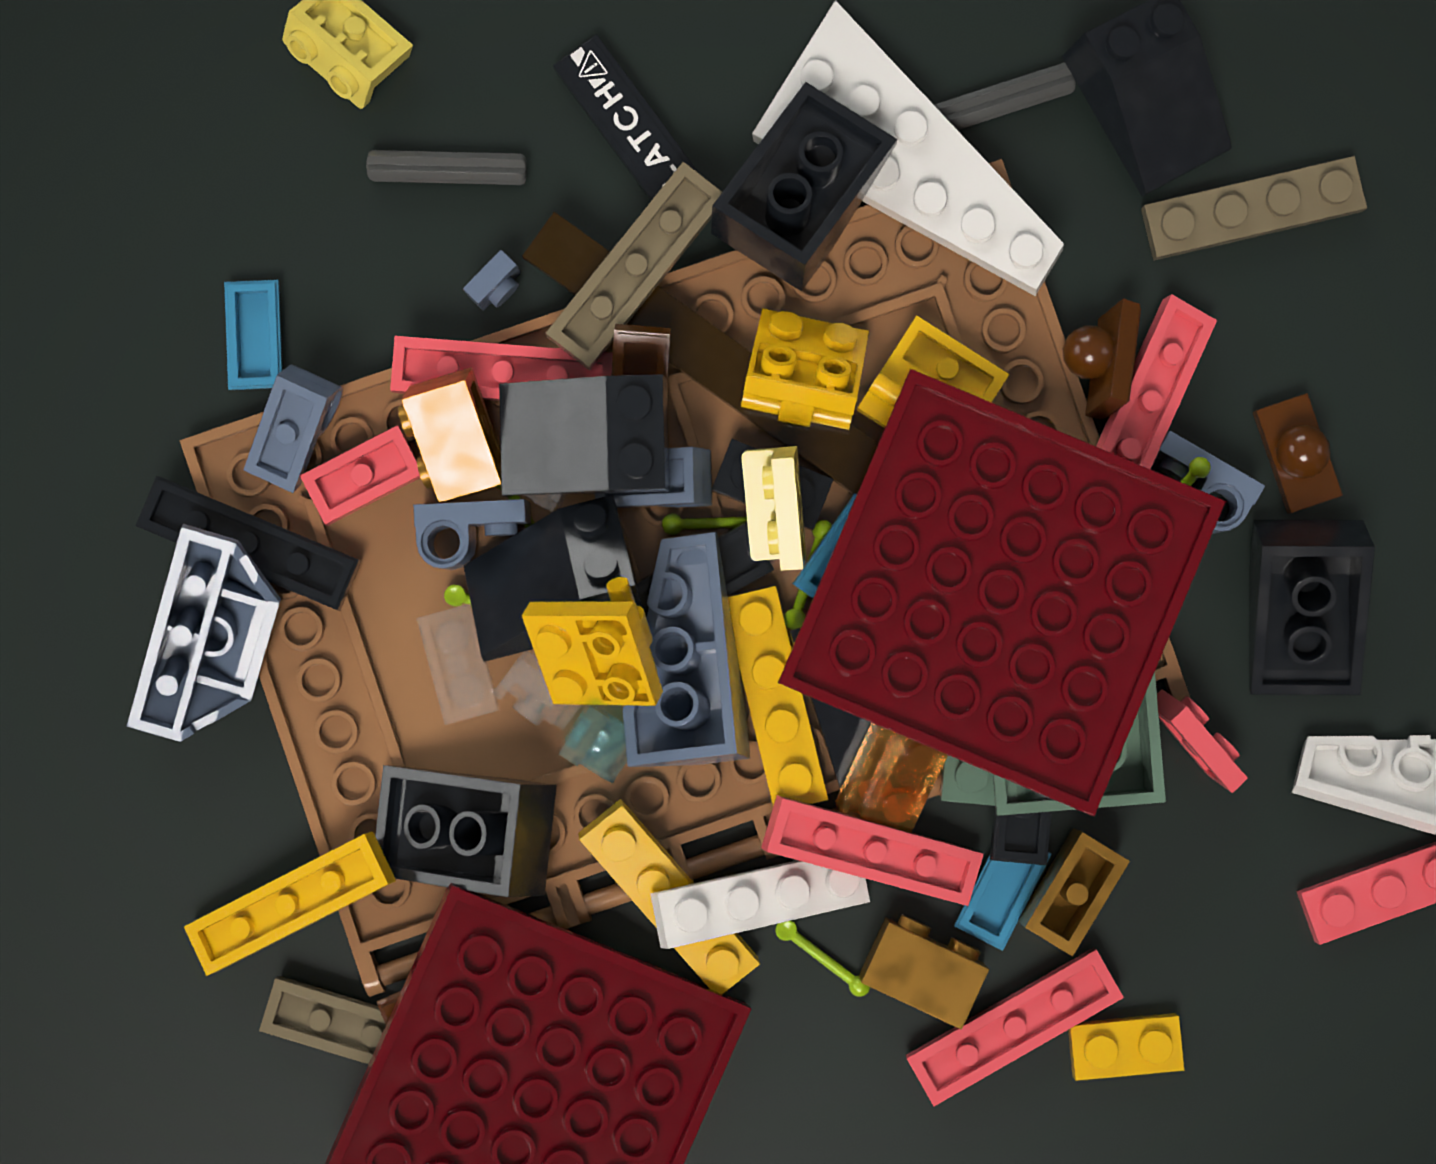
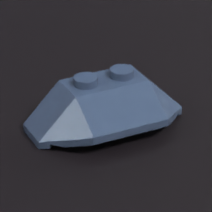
M182 525L127 727L181 742L195 734V731L221 719L252 700L281 598L238 540L190 525Z

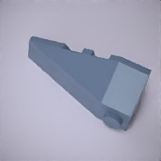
M711 532L661 539L647 605L649 606L647 621L653 637L650 649L663 692L656 706L624 705L623 707L628 767L682 766L750 759L745 701L718 534Z

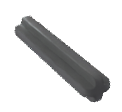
M1061 63L934 104V106L957 130L1071 94L1075 90L1076 81L1066 63Z
M372 150L368 152L366 161L367 175L374 182L522 185L527 177L526 158L522 154Z

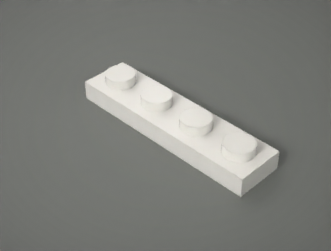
M799 860L650 893L660 947L664 949L870 902L866 878Z

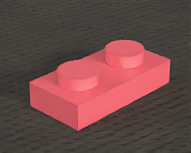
M398 425L300 475L324 524L328 526L421 478L417 467V458L401 427Z
M1163 689L1157 693L1159 720L1210 778L1231 793L1237 790L1248 779L1234 762L1240 756L1238 751L1218 732L1212 736L1207 731L1204 725L1210 719L1192 699L1186 696L1179 701Z

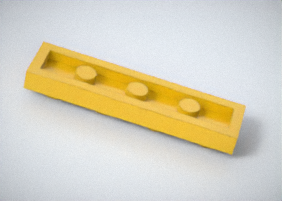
M772 586L728 597L739 669L772 804L774 806L777 795L808 804L826 801L828 796L803 694L778 683L791 652V645L777 588Z
M622 799L618 800L578 832L581 843L656 928L650 893L694 884ZM738 933L674 947L709 989L720 994L725 993L760 965L758 956Z
M372 831L184 926V929L206 976L396 882V879Z

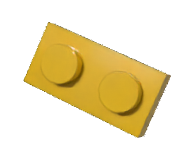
M1176 1013L1084 1021L1068 1029L1072 1075L1075 1081L1184 1071L1180 1020Z

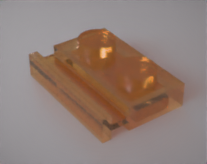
M871 723L835 800L839 812L847 814L850 811L860 814L862 819L912 833L948 755Z

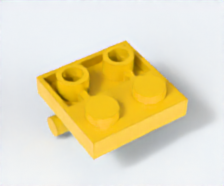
M762 308L746 376L741 407L778 415L777 421L805 427H810L811 422L849 430L857 402L869 331L853 328L844 323H829L801 317L788 311L778 312Z
M916 315L856 410L885 428L910 369L991 403L1010 374Z
M617 577L607 583L606 588L611 602H529L522 614V618L553 704L656 706L663 689L650 649L653 637L644 609L636 605L627 578Z

